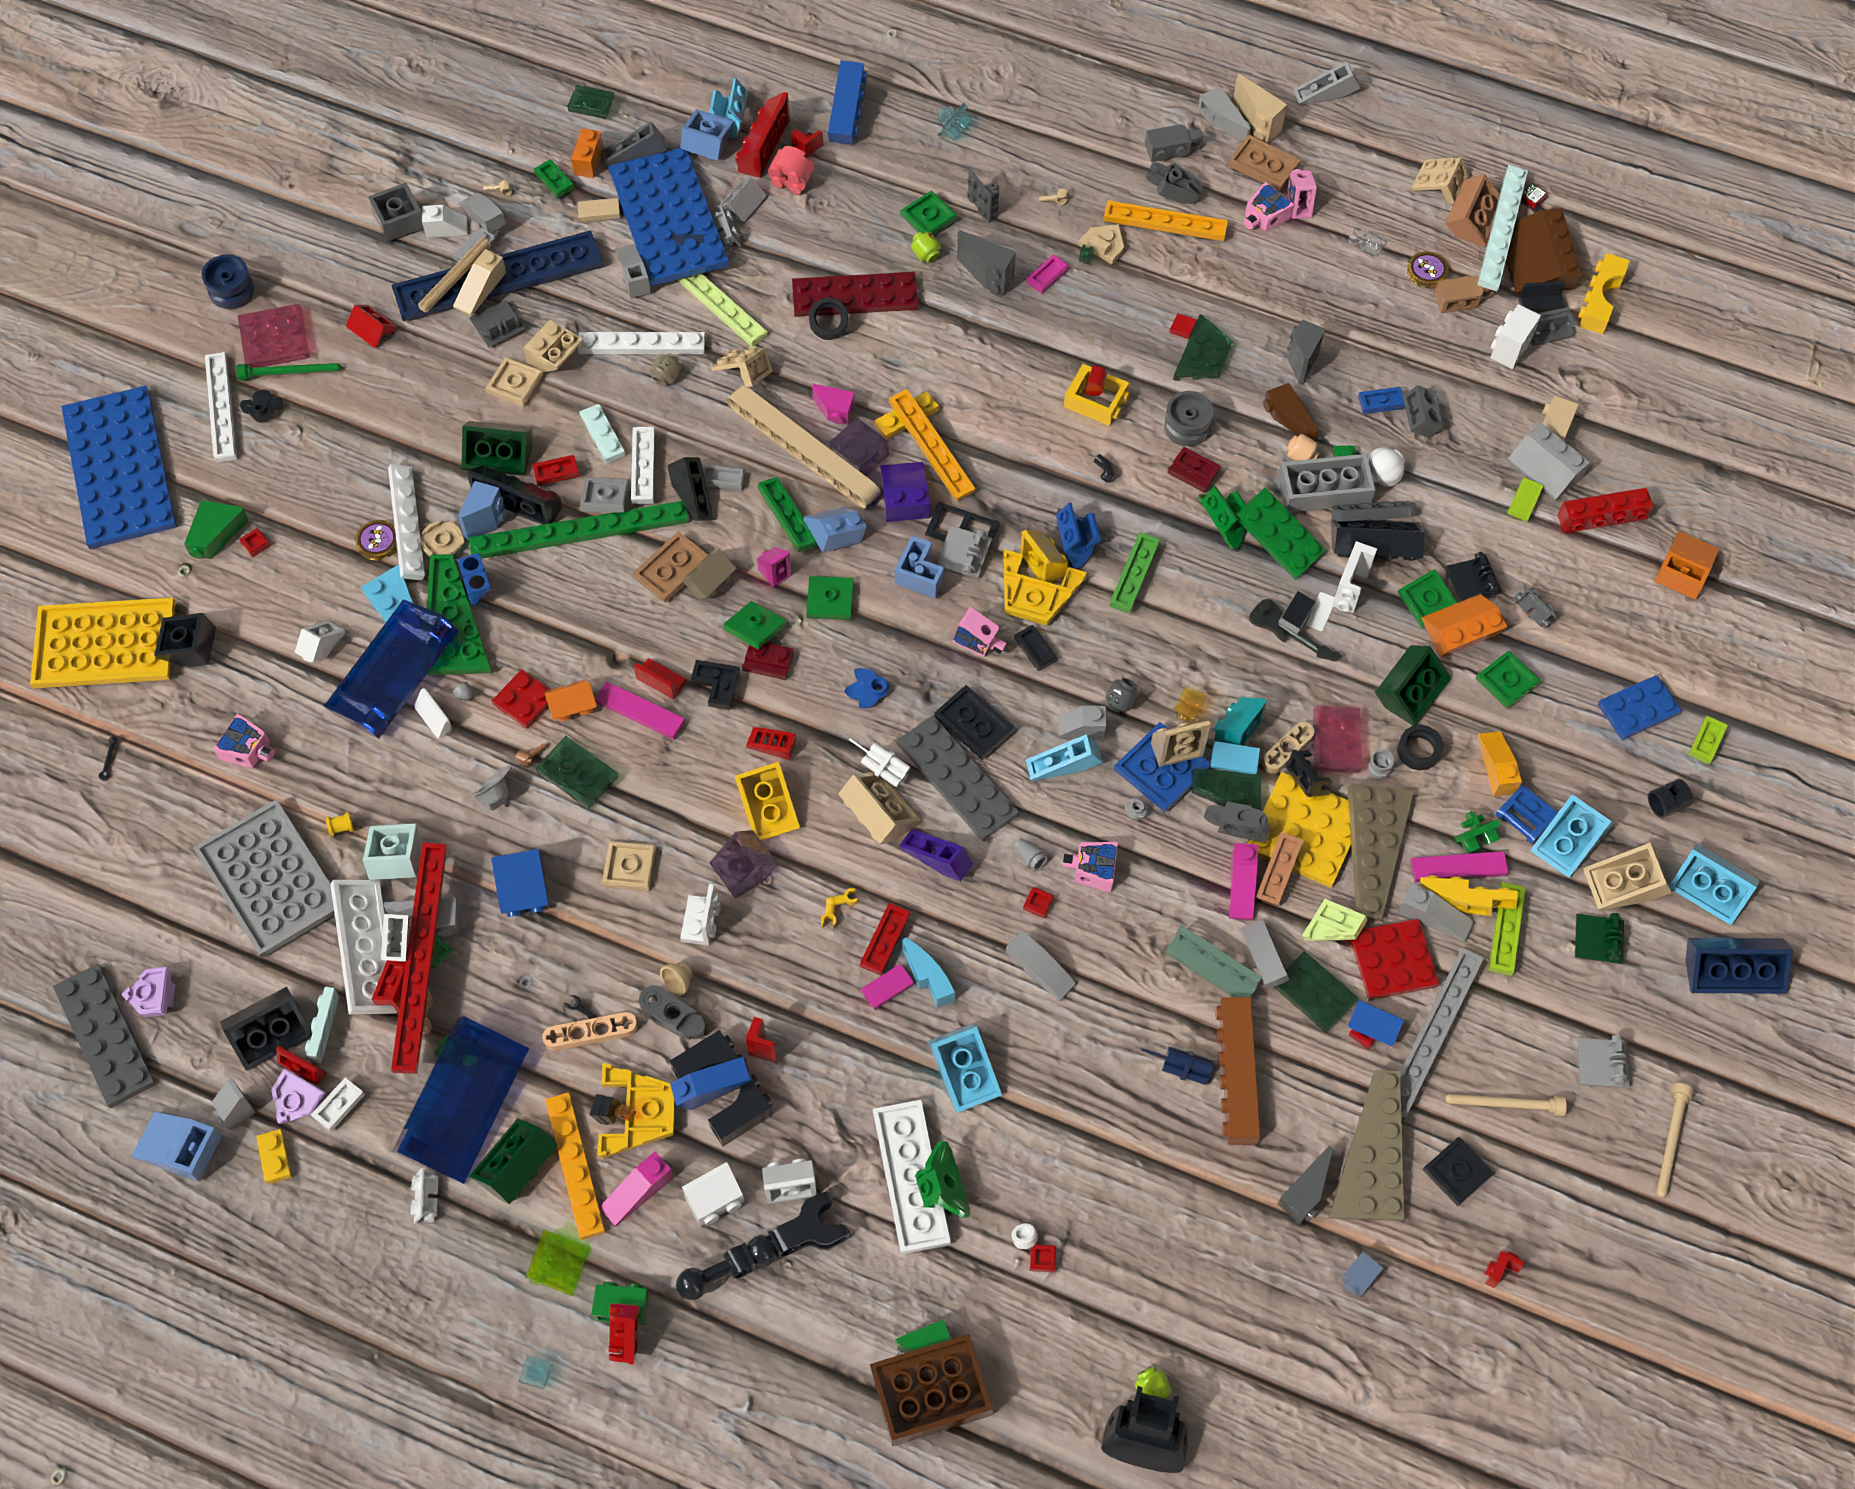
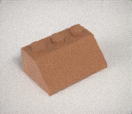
M1485 174L1464 180L1445 223L1455 237L1483 247L1487 246L1500 196Z

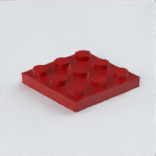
M1419 919L1362 929L1357 939L1350 940L1368 1001L1438 987V978Z

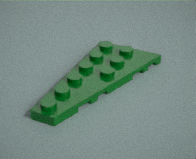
M453 554L430 555L423 674L492 673Z

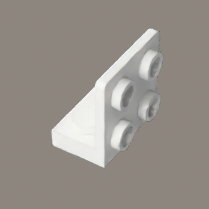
M709 884L707 897L688 896L680 937L681 942L709 946L710 938L715 937L716 924H714L715 916H719L720 902H718L719 893L715 892L714 884Z

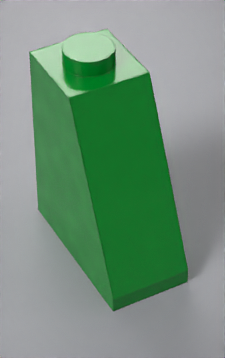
M201 500L184 543L189 555L197 559H211L247 523L248 517L244 508Z

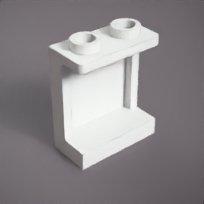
M1356 541L1340 580L1333 607L1343 612L1354 613L1362 588L1351 584L1353 576L1355 574L1364 578L1368 577L1377 548Z

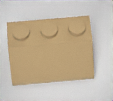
M875 772L853 774L838 794L843 799L844 804L854 812L858 821L869 830L872 838L879 844L894 842L920 824L922 820L891 783L881 776L879 778L875 776Z

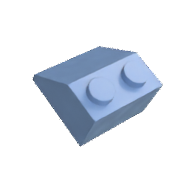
M696 109L682 129L680 149L692 154L696 153L705 156L711 160H719L725 151L734 121Z
M474 481L458 514V520L465 540L469 541L468 537L492 532L498 529L500 523L505 520L507 510L504 507L503 497L498 487Z
M844 507L804 517V521L822 553L861 543L867 528L857 510Z

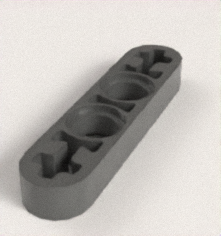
M1411 501L1347 504L1332 507V519L1335 521L1413 517L1416 514V503Z

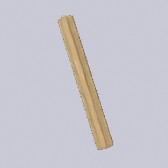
M482 237L418 303L420 310L425 313L428 312L469 270L482 252L491 247L488 239Z

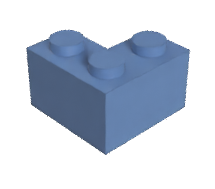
M911 536L894 573L896 585L936 599L944 582V567L929 562L932 557L931 542Z

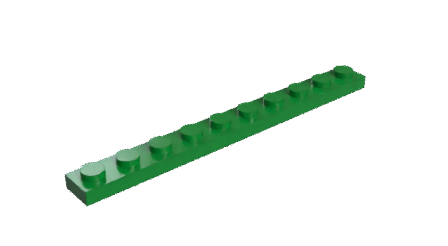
M682 501L625 510L624 512H613L468 538L471 555L480 553L481 559L680 525L689 523L686 506Z

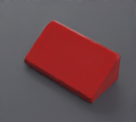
M281 1046L276 1048L277 1063L309 1082L318 1085L327 1075L325 1070Z

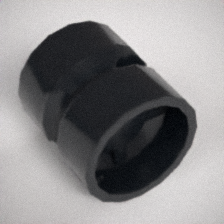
M1682 779L1673 780L1665 786L1649 791L1647 797L1650 808L1659 818H1665L1674 814L1676 810L1681 811L1693 804L1692 792Z

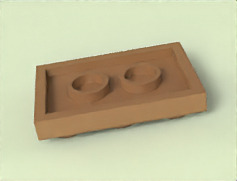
M1248 134L1228 160V166L1262 183L1266 182L1274 189L1281 191L1288 182L1290 173L1299 167L1301 160Z
M678 531L634 571L632 575L636 581L666 603L685 585L682 579L708 554Z

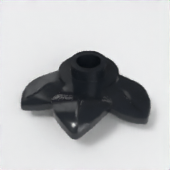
M261 389L252 395V399L242 400L240 408L243 413L250 414L256 422H266L271 418L272 411L281 407L283 399L282 397L272 398L268 390Z

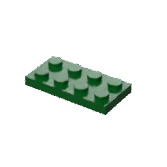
M1266 487L1235 515L1239 523L1294 580L1325 551V548Z

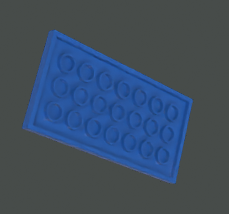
M678 148L662 152L661 154L658 153L608 166L635 247L647 272L649 286L729 266L728 257L686 150Z
M147 385L61 406L86 544L89 550L177 528Z

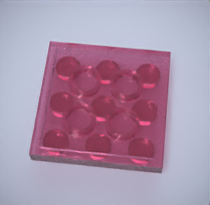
M300 303L238 315L244 361L247 366L251 365V368L266 367L310 358L303 311Z

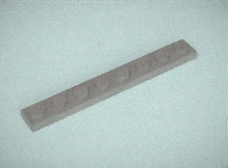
M1463 947L1400 1071L1402 1121L1405 1120L1484 959Z

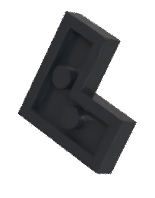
M696 660L691 683L712 687L708 699V707L731 710L740 675V667Z

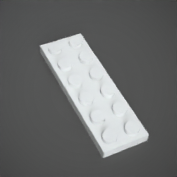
M333 880L330 885L349 1015L397 1013L392 1005H375L371 1000L387 961L381 960L384 907L380 881Z
M921 1100L874 1108L873 1115L901 1255L950 1245L944 1208L938 1204L935 1205V1208L924 1207L915 1178L917 1171L925 1169V1163L932 1152Z

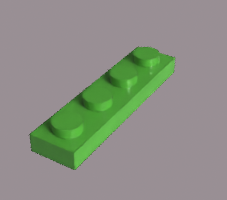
M1139 532L1109 607L1131 613L1159 546V538Z

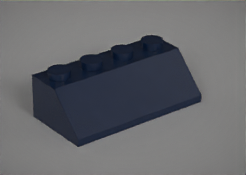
M1688 938L1685 961L1690 992L1787 994L1793 949L1783 938Z

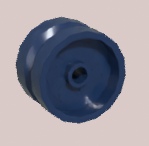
M232 254L216 256L203 267L201 277L211 301L216 306L224 309H234L243 306L253 296L255 287L246 263L240 257Z

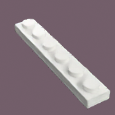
M579 332V337L583 339V342L578 347L579 354H704L705 332Z
M390 464L388 472L400 576L403 579L423 580L425 572L412 467Z

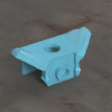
M737 78L733 80L730 95L724 97L720 91H713L709 110L711 114L734 121L729 135L731 140L737 139L741 131L748 97L747 88Z

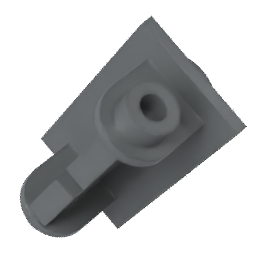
M1524 585L1525 592L1523 594L1519 592L1514 597L1515 603L1526 613L1532 608L1535 609L1530 617L1540 627L1548 628L1552 623L1551 619L1555 622L1558 621L1555 614L1557 612L1556 609L1548 602L1544 604L1540 600L1541 595L1533 587L1529 589Z

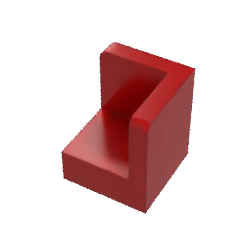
M798 129L791 133L792 147L803 151L805 158L823 146V132L820 130L814 134L808 132L805 135Z

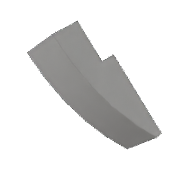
M475 193L459 202V205L479 228L483 227L488 234L506 225L503 212L481 194Z
M1261 919L1242 927L1241 930L1267 990L1289 981L1264 920Z
M1023 930L1007 945L1006 954L1024 968V973L1057 1000L1061 1001L1076 985L1058 962Z

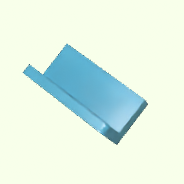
M1214 741L1211 753V768L1255 775L1257 773L1260 748Z

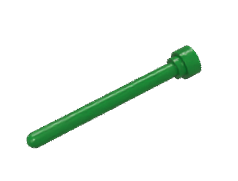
M339 363L251 368V365L247 366V364H237L236 366L238 381H248V378H252V376L336 372L341 370Z

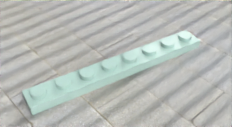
M1508 165L1477 283L1478 286L1497 291L1500 286L1528 170Z

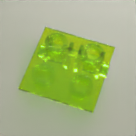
M543 1229L525 1278L530 1279L529 1282L534 1285H539L540 1283L572 1296L589 1247Z

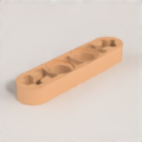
M618 1013L551 1026L544 1031L542 1039L547 1049L551 1051L563 1050L632 1036L637 1030V1021L631 1013ZM624 1020H628L630 1023L628 1029H624L621 1026ZM611 1022H615L617 1032H613L614 1029ZM600 1024H606L609 1026V1030L606 1034L599 1035L595 1032L596 1027ZM577 1028L585 1031L581 1039L571 1037L572 1032ZM564 1031H567L569 1041H565ZM552 1034H556L557 1037H560L556 1039V1043H552L551 1040H549L552 1038Z

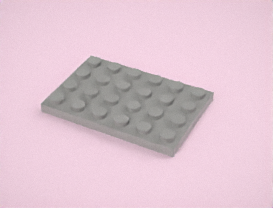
M277 799L193 847L261 958L335 915L330 882Z

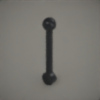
M115 736L109 738L110 745L104 768L98 775L102 781H106L109 778L107 771L114 745L118 742Z

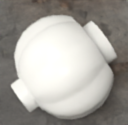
M1381 447L1376 448L1369 454L1368 462L1374 483L1383 487H1391L1400 482L1404 474L1405 459L1398 450Z

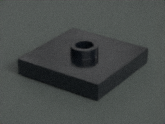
M1457 1137L1422 1169L1457 1207L1494 1175V1172L1460 1137Z

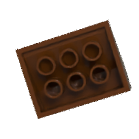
M1563 209L1542 210L1515 221L1506 263L1516 295L1521 293L1523 285L1526 283L1564 281V290L1576 289L1582 272Z
M970 1334L870 1364L892 1447L992 1416L993 1408Z

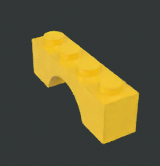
M1606 253L1603 261H1598L1595 272H1598V275H1593L1589 285L1593 289L1592 291H1587L1583 301L1587 305L1581 307L1578 318H1581L1579 327L1603 335L1614 307L1606 301L1603 292L1608 289L1620 288L1630 260Z

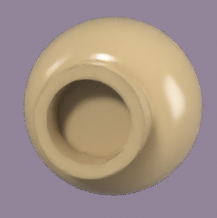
M667 964L660 969L661 980L670 992L677 996H682L687 992L693 974L686 964Z

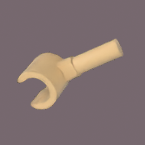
M506 180L501 181L500 185L483 186L484 190H497L505 197L512 194V188Z
M1061 188L1058 190L1057 195L1039 196V201H1056L1059 205H1064L1069 197L1067 195L1068 190Z

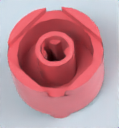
M784 146L783 149L779 148L768 169V174L772 179L771 184L776 188L785 187L794 194H800L815 168L813 160L810 158L808 161L804 157L805 153L795 147Z

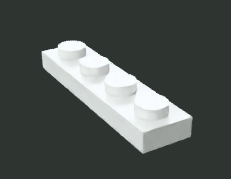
M633 427L632 504H654V427Z

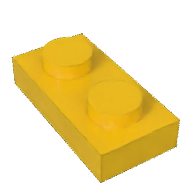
M278 1129L257 1135L256 1138L266 1184L292 1178L283 1131Z

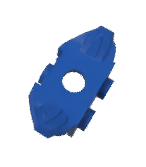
M1068 503L1063 509L1058 508L1056 518L1067 561L1070 563L1071 568L1080 569L1092 554L1094 545L1100 543L1101 537L1095 514L1089 513L1084 518H1081L1074 514L1072 503Z

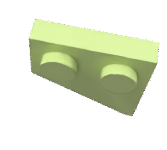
M1324 899L1302 936L1306 941L1355 940L1368 920L1363 914Z

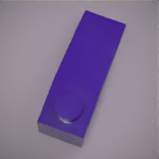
M911 829L899 845L901 850L943 876L960 882L973 866L972 860L962 846Z

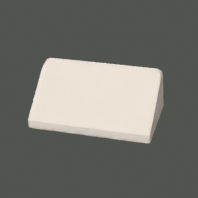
M424 688L421 689L415 703V709L439 739L452 731L451 723L429 692Z

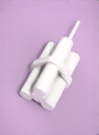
M851 738L849 739L867 752L861 763L874 771L875 776L878 778L881 776L896 788L901 781H905L911 767L897 758L893 751H887L876 742L868 751Z

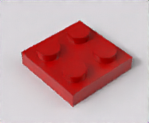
M521 669L491 701L495 707L527 729L548 707L544 691L550 689Z

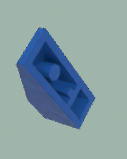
M741 1057L690 1073L670 1083L676 1106L694 1110L751 1081L752 1077L746 1058Z

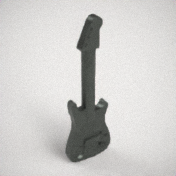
M1262 600L1250 613L1249 621L1253 625L1272 631L1282 642H1286L1287 639L1284 636L1285 632L1315 652L1316 657L1330 661L1339 660V652H1334L1325 645L1320 646L1301 632L1296 634L1278 623L1283 612L1272 600Z

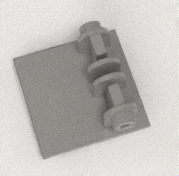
M950 526L937 565L978 579L992 538L984 536L985 532L980 530L973 533Z
M1614 1035L1612 1040L1577 1038L1580 1085L1629 1088L1627 1041L1622 1040V1036Z

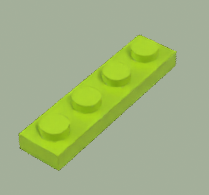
M1502 882L1500 888H1509L1512 891H1517L1516 909L1497 908L1488 971L1512 976L1515 968L1525 887Z

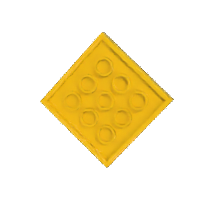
M1281 772L1263 810L1268 818V824L1271 826L1270 834L1265 842L1249 840L1248 844H1257L1258 857L1270 861L1281 832L1302 839L1303 843L1292 871L1332 888L1351 846L1349 802L1332 793L1324 796L1307 797L1292 776Z

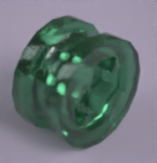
M1083 244L1079 255L1080 263L1085 261L1086 264H1090L1094 250L1093 246L1088 248L1086 244Z

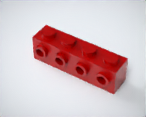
M1647 488L1563 501L1557 516L1565 534L1647 520L1654 505Z

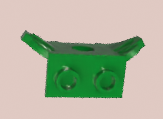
M1214 486L1207 495L1199 494V501L1224 537L1226 544L1229 545L1230 549L1239 548L1245 528L1239 523L1235 515L1246 506L1239 492H1232L1227 499H1224L1218 488Z
M938 1141L925 1163V1169L919 1170L915 1174L924 1207L935 1208V1205L938 1204L946 1209L948 1215L956 1214L962 1218H968L970 1216V1207L955 1158L953 1157V1151L948 1141Z

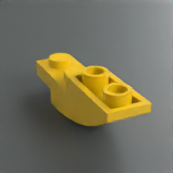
M1437 876L1420 877V887L1434 892L1457 910L1465 913L1492 916V908L1516 909L1517 891H1512L1509 888L1491 890L1485 887H1475L1471 889L1469 888V880L1461 877H1451L1450 879Z

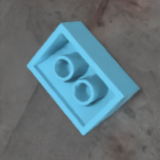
M1696 843L1669 886L1671 890L1732 925L1756 889L1759 880Z

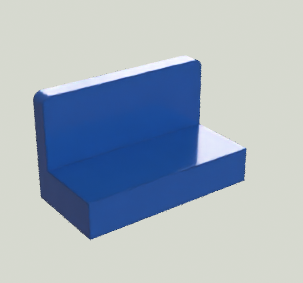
M1358 1000L1348 1027L1389 1046H1393L1404 1019Z

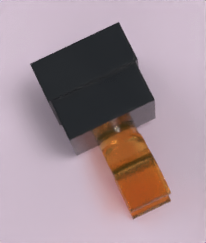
M596 1094L589 1115L599 1124L609 1125V1123L615 1124L617 1117L633 1121L636 1111L630 1110V1106L621 1105L614 1097Z

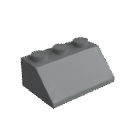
M1542 423L1524 437L1507 459L1511 465L1528 479L1544 485L1542 490L1555 501L1584 477L1590 464L1587 459Z

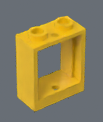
M1082 364L1065 394L1064 407L1110 426L1113 419H1118L1122 403L1126 404L1129 399V382L1107 374L1104 388L1117 394L1109 408L1080 396L1087 384L1092 368Z

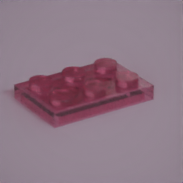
M1314 706L1315 771L1360 773L1362 769L1360 708Z

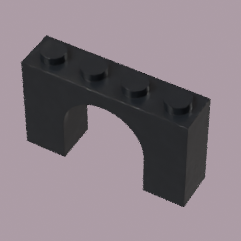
M718 1030L669 1062L672 1071L680 1079L690 1073L741 1058L742 1055L735 1054L732 1049L735 1046L728 1035L723 1036L721 1031ZM753 1073L751 1074L752 1080L741 1085L740 1093L735 1102L708 1119L709 1127L722 1147L773 1115L771 1107L774 1104L767 1093H761L758 1088L761 1085Z

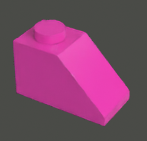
M813 383V400L826 419L836 424L848 425L855 405L854 392Z
M774 547L769 551H764L757 558L759 572L773 588L791 577L790 554L787 550Z

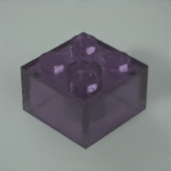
M857 417L828 443L830 450L865 476L870 474L889 456V441Z

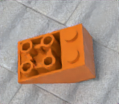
M1678 531L1654 582L1692 599H1696L1713 566L1719 548Z

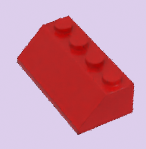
M787 92L768 99L764 107L759 109L756 122L752 123L749 136L744 138L743 147L736 154L735 162L738 166V172L761 178L790 121Z

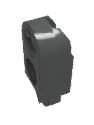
M1227 802L1225 807L1208 806L1204 814V818L1208 822L1220 826L1217 831L1219 833L1256 842H1265L1271 831V826L1268 824V818L1264 812L1254 809L1249 805Z
M649 986L641 992L639 1004L643 1015L647 1019L675 1035H681L689 1040L699 1039L704 1035L705 1023L703 1017L697 1014V1011L659 986ZM652 997L655 1000H657V1002L651 1004L649 1002V998ZM673 1012L680 1013L678 1018H669V1015Z

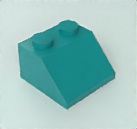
M1241 697L1236 704L1233 702L1226 711L1227 716L1225 719H1220L1214 727V731H1216L1214 741L1243 746L1261 723L1267 700L1264 698Z

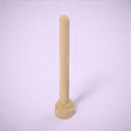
M1675 1083L1672 1089L1675 1105L1657 1187V1195L1661 1198L1667 1195L1685 1104L1692 1099L1693 1088L1683 1083Z
M1448 1094L1445 1097L1448 1104L1548 1110L1554 1116H1565L1566 1114L1565 1096H1554V1098H1549V1100Z

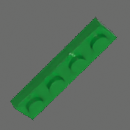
M775 477L759 482L757 489L797 552L817 547V542L805 523L803 516L779 478Z

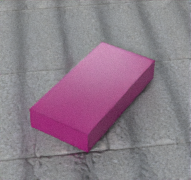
M1053 254L1027 278L1026 283L1042 294L1069 270V265Z
M899 964L861 988V993L873 1010H876L912 987L914 982L903 966Z

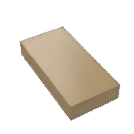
M618 198L578 202L579 222L619 219Z

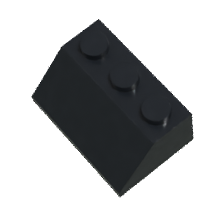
M288 987L220 1021L223 1032L246 1071L277 1055L276 1048L278 1046L288 1049L312 1036V1032Z

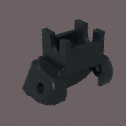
M1138 1386L1134 1401L1128 1399L1126 1406L1119 1405L1111 1413L1106 1423L1101 1449L1108 1456L1127 1464L1158 1472L1180 1473L1184 1468L1188 1433L1186 1424L1179 1420L1180 1413L1176 1412L1179 1397L1174 1396L1173 1400L1145 1394L1142 1393L1143 1387ZM1129 1420L1128 1427L1122 1426L1120 1428L1121 1421L1128 1423ZM1171 1435H1175L1176 1439H1171Z

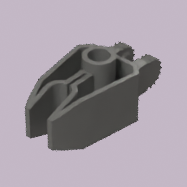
M1158 162L1151 164L1150 170L1152 171L1147 173L1146 179L1158 186L1157 192L1160 196L1182 204H1195L1203 189L1196 177L1176 163L1170 164L1169 167Z

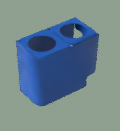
M480 553L457 559L471 605L479 603V599L484 597L485 593L492 590ZM473 576H482L485 584L479 589H474L470 587L469 580Z

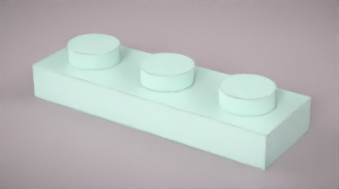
M597 404L579 411L580 417L605 463L607 464L624 457L625 451L600 405Z
M325 987L323 995H320L318 998L317 1017L313 1018L311 1024L313 1033L311 1040H308L305 1046V1054H307V1057L313 1064H322L339 1000V995L335 988Z

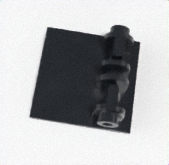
M1482 551L1475 553V558L1472 560L1445 566L1460 602L1479 594L1486 598L1503 593L1487 555L1483 554Z

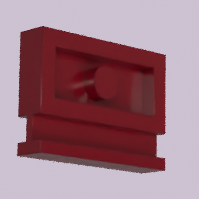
M1183 447L1174 459L1173 464L1168 468L1167 473L1205 493L1208 486L1211 485L1220 472L1221 466Z
M766 643L758 650L749 645L742 670L786 680L794 656V648Z

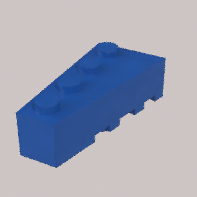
M840 60L828 129L829 142L853 145L854 137H858L859 126L857 123L858 119H861V104L864 101L865 85L868 78V71H865L864 63Z

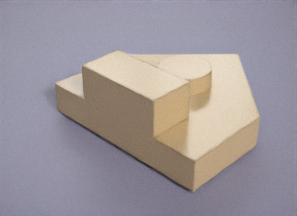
M1119 224L1092 227L1083 235L1078 244L1110 264H1113L1124 251Z

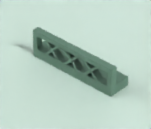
M1182 925L1177 929L1174 940L1165 952V954L1231 997H1252L1258 989L1262 978Z

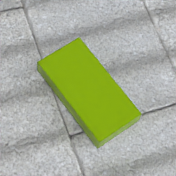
M1523 477L1507 514L1528 522L1544 485Z

